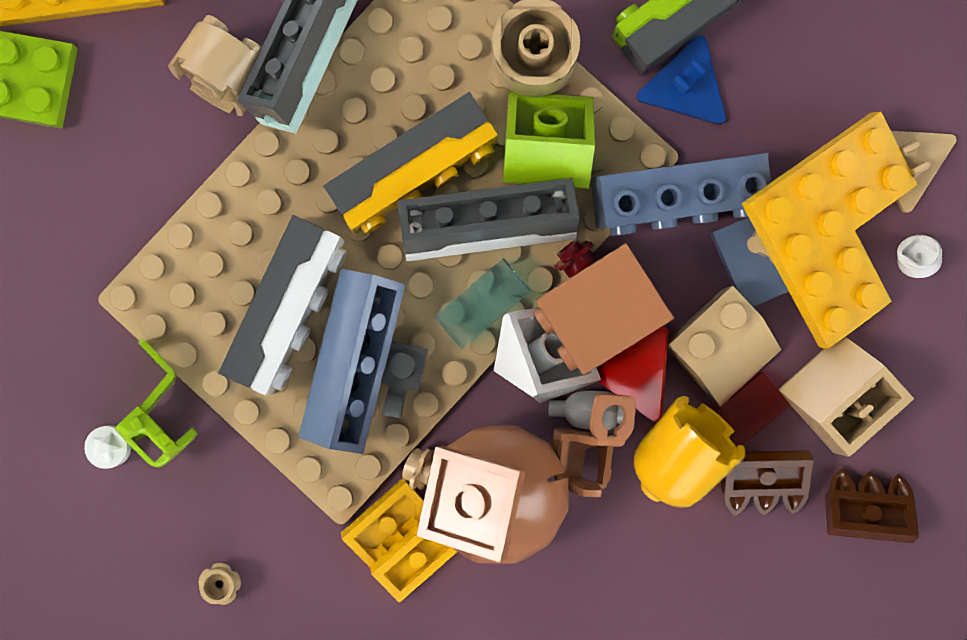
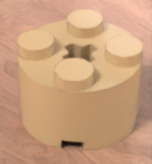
M521 0L500 17L493 30L491 55L497 77L502 86L507 90L523 96H546L563 88L574 70L580 50L578 26L573 18L571 19L562 10V7L554 1ZM531 43L538 44L540 54H531L529 49Z
M206 15L202 22H197L169 63L168 68L178 80L185 74L192 83L189 89L205 101L227 113H231L235 107L237 116H242L246 108L237 99L262 47L248 38H244L241 42L228 33L229 29L220 20Z

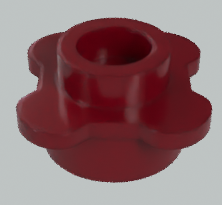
M577 239L570 242L557 253L560 260L554 265L555 269L563 270L569 278L586 269L596 259V256L590 250L593 247V243L586 240L580 244Z

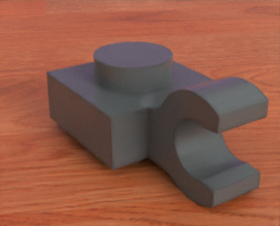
M391 342L381 384L389 385L382 415L401 418L407 389L420 392L428 349Z

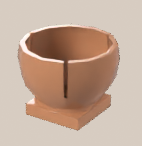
M480 425L448 446L435 447L417 536L450 546L472 562L520 563L547 547L556 536L569 510L568 477L554 482L546 481L550 477L567 471L551 445L524 428L515 425Z

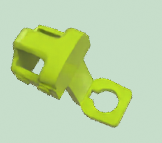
M142 338L138 344L167 375L144 403L129 413L114 430L148 464L160 468L177 456L199 433L194 428H191L179 440L174 442L148 415L173 386L177 376L163 358ZM148 436L163 452V455L154 461L136 443V440Z

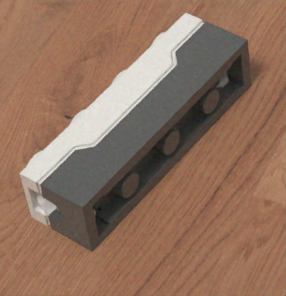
M572 178L398 200L406 261L573 240L577 237L579 212Z
M292 215L218 374L248 388H253L252 390L265 396L272 395L275 389L281 391L284 388L292 371V367L287 365L294 349L301 351L309 336L310 328L305 325L313 310L318 313L328 295L329 289L324 287L330 272L337 273L345 259L347 250L342 248L345 240L334 233Z

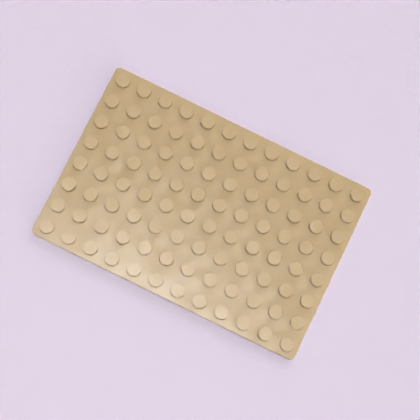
M373 0L341 35L297 134L259 123L102 291L98 298L100 305L139 341L143 338L186 385L337 524H345L496 360L503 316L508 312L538 308L539 305L535 300L570 279L563 270L555 269L554 265L560 260L557 253L576 239L580 244L586 240L588 242L591 241L593 247L590 250L594 253L610 235V228L600 229L596 226L590 180L589 188H574L579 212L576 239L406 261L398 207L384 216L387 222L377 230L365 235L363 230L355 234L323 187L332 179L469 91L487 117L488 123L492 125L498 134L497 144L492 146L495 152L476 165H473L470 160L456 169L459 175L454 180L440 188L433 184L422 191L421 195L429 197L518 185L516 183L503 182L508 97L511 90H507L502 86L494 71L491 55L494 27L500 17L514 5L510 0ZM531 43L529 48L531 54H540L538 44ZM577 61L570 78L563 88L551 93L593 97L595 149L591 178L669 167L677 162L678 153ZM292 215L334 233L345 240L342 248L347 250L340 269L372 274L406 284L391 342L428 349L420 392L407 389L401 418L382 415L389 385H380L363 454L332 450L298 438L340 269L337 273L330 272L324 287L329 289L326 300L318 313L313 310L305 325L310 328L309 336L301 351L294 349L287 364L292 367V371L281 391L275 389L272 395L265 396L252 390L253 388H248L218 374Z

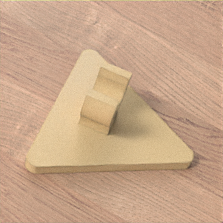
M891 131L918 184L896 200L903 213L911 212L955 145L956 137L953 134Z

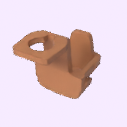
M597 394L593 402L590 430L554 428L551 447L557 452L556 455L567 471L554 476L555 481L568 477L569 491L582 497H601L602 489L607 488L611 478L612 470L610 468L613 448L622 447L633 431L636 408L635 398L628 395ZM619 405L623 410V420L614 429V435H612L604 427L602 416L609 406ZM590 447H595L600 455L597 481L582 478L585 452Z

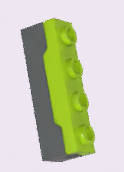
M649 0L640 8L633 4L617 16L615 20L618 24L615 26L611 37L622 48V52L640 76H642L744 0Z

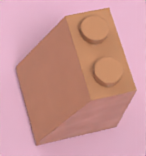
M627 243L535 300L540 309L535 311L534 315L547 335L552 331L556 332L563 343V346L557 349L561 358L570 371L578 367L582 375L590 372L674 319Z

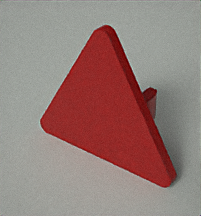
M663 326L596 367L601 378L598 381L616 395H628L635 398V409L652 421H659L662 418L669 339V330Z

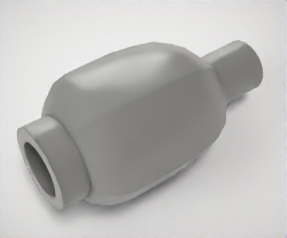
M596 390L579 391L572 394L567 400H549V417H566V420L574 427L590 430L594 397L597 394L614 393ZM611 405L604 411L602 422L608 431L615 428L617 424L620 425L622 423L623 410L619 405Z

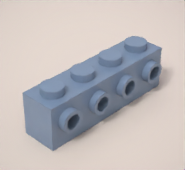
M768 153L590 178L596 226L600 229L610 228L611 236L636 233L635 224L651 222L652 230L677 227V218L692 216L693 224L718 221V212L733 210L734 218L748 217L741 203L771 183Z
M340 269L298 438L332 450L364 453L406 284L372 274Z

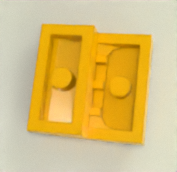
M403 478L341 532L342 540L370 567L371 574L399 603L457 553L450 546L417 536L424 498L416 489L410 488L409 482Z

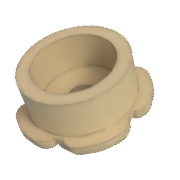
M213 564L211 569H205L199 577L198 584L201 596L210 604L226 605L231 603L237 596L236 591L241 587L239 574L236 571H232L228 564ZM218 580L223 582L222 588L216 586Z

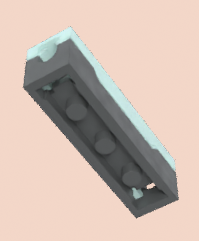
M284 0L237 99L260 124L297 134L357 0Z

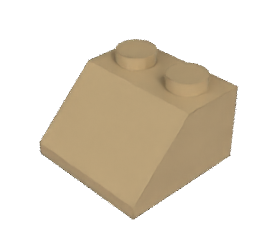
M734 286L721 289L668 339L667 352L718 407H721L778 354L781 348L763 317Z

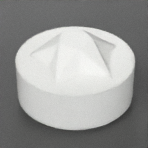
M914 235L906 238L897 249V262L900 270L913 278H925L933 275L942 264L941 245L937 240L927 235Z
M108 425L96 428L88 435L85 441L86 457L98 468L109 469L119 466L130 455L131 446L114 430L116 426Z

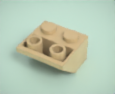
M844 337L830 349L823 348L777 389L833 453L847 457L856 452L914 400L912 395L885 365L847 337Z

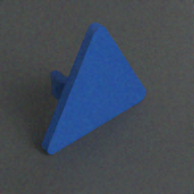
M698 35L636 96L637 100L641 103L713 124L721 125L726 119L707 41L702 35Z

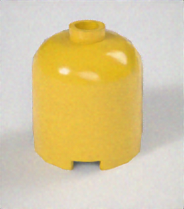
M687 396L677 398L662 415V418L647 433L635 450L633 462L637 477L641 482V489L646 496L655 502L661 501L667 505L680 508L690 507L701 500L745 458L744 446L738 445L735 447L729 438L734 432L732 427L707 405L702 403L697 409L689 405V398Z

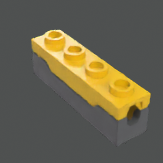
M469 91L332 179L323 187L341 215L344 216L350 229L355 234L363 230L365 235L387 222L384 216L398 207V200L423 197L421 192L431 185L435 184L437 188H440L454 180L459 175L456 169L470 160L473 165H476L495 152L492 146L497 144L498 134L492 125L488 123L487 117Z

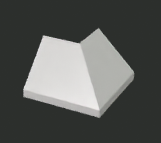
M540 307L508 312L503 316L494 372L532 396L539 403L601 380L597 368H594L585 375H582L578 367L572 371L569 370L557 351L558 348L563 346L555 331L547 335L534 315V312L540 309Z

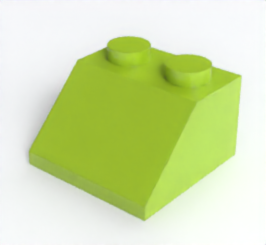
M509 91L503 182L521 185L572 178L574 188H589L595 149L593 97L557 94L530 97Z

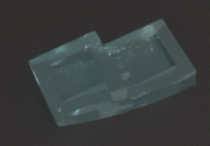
M503 258L472 283L466 291L437 313L434 318L462 350L531 292V290Z

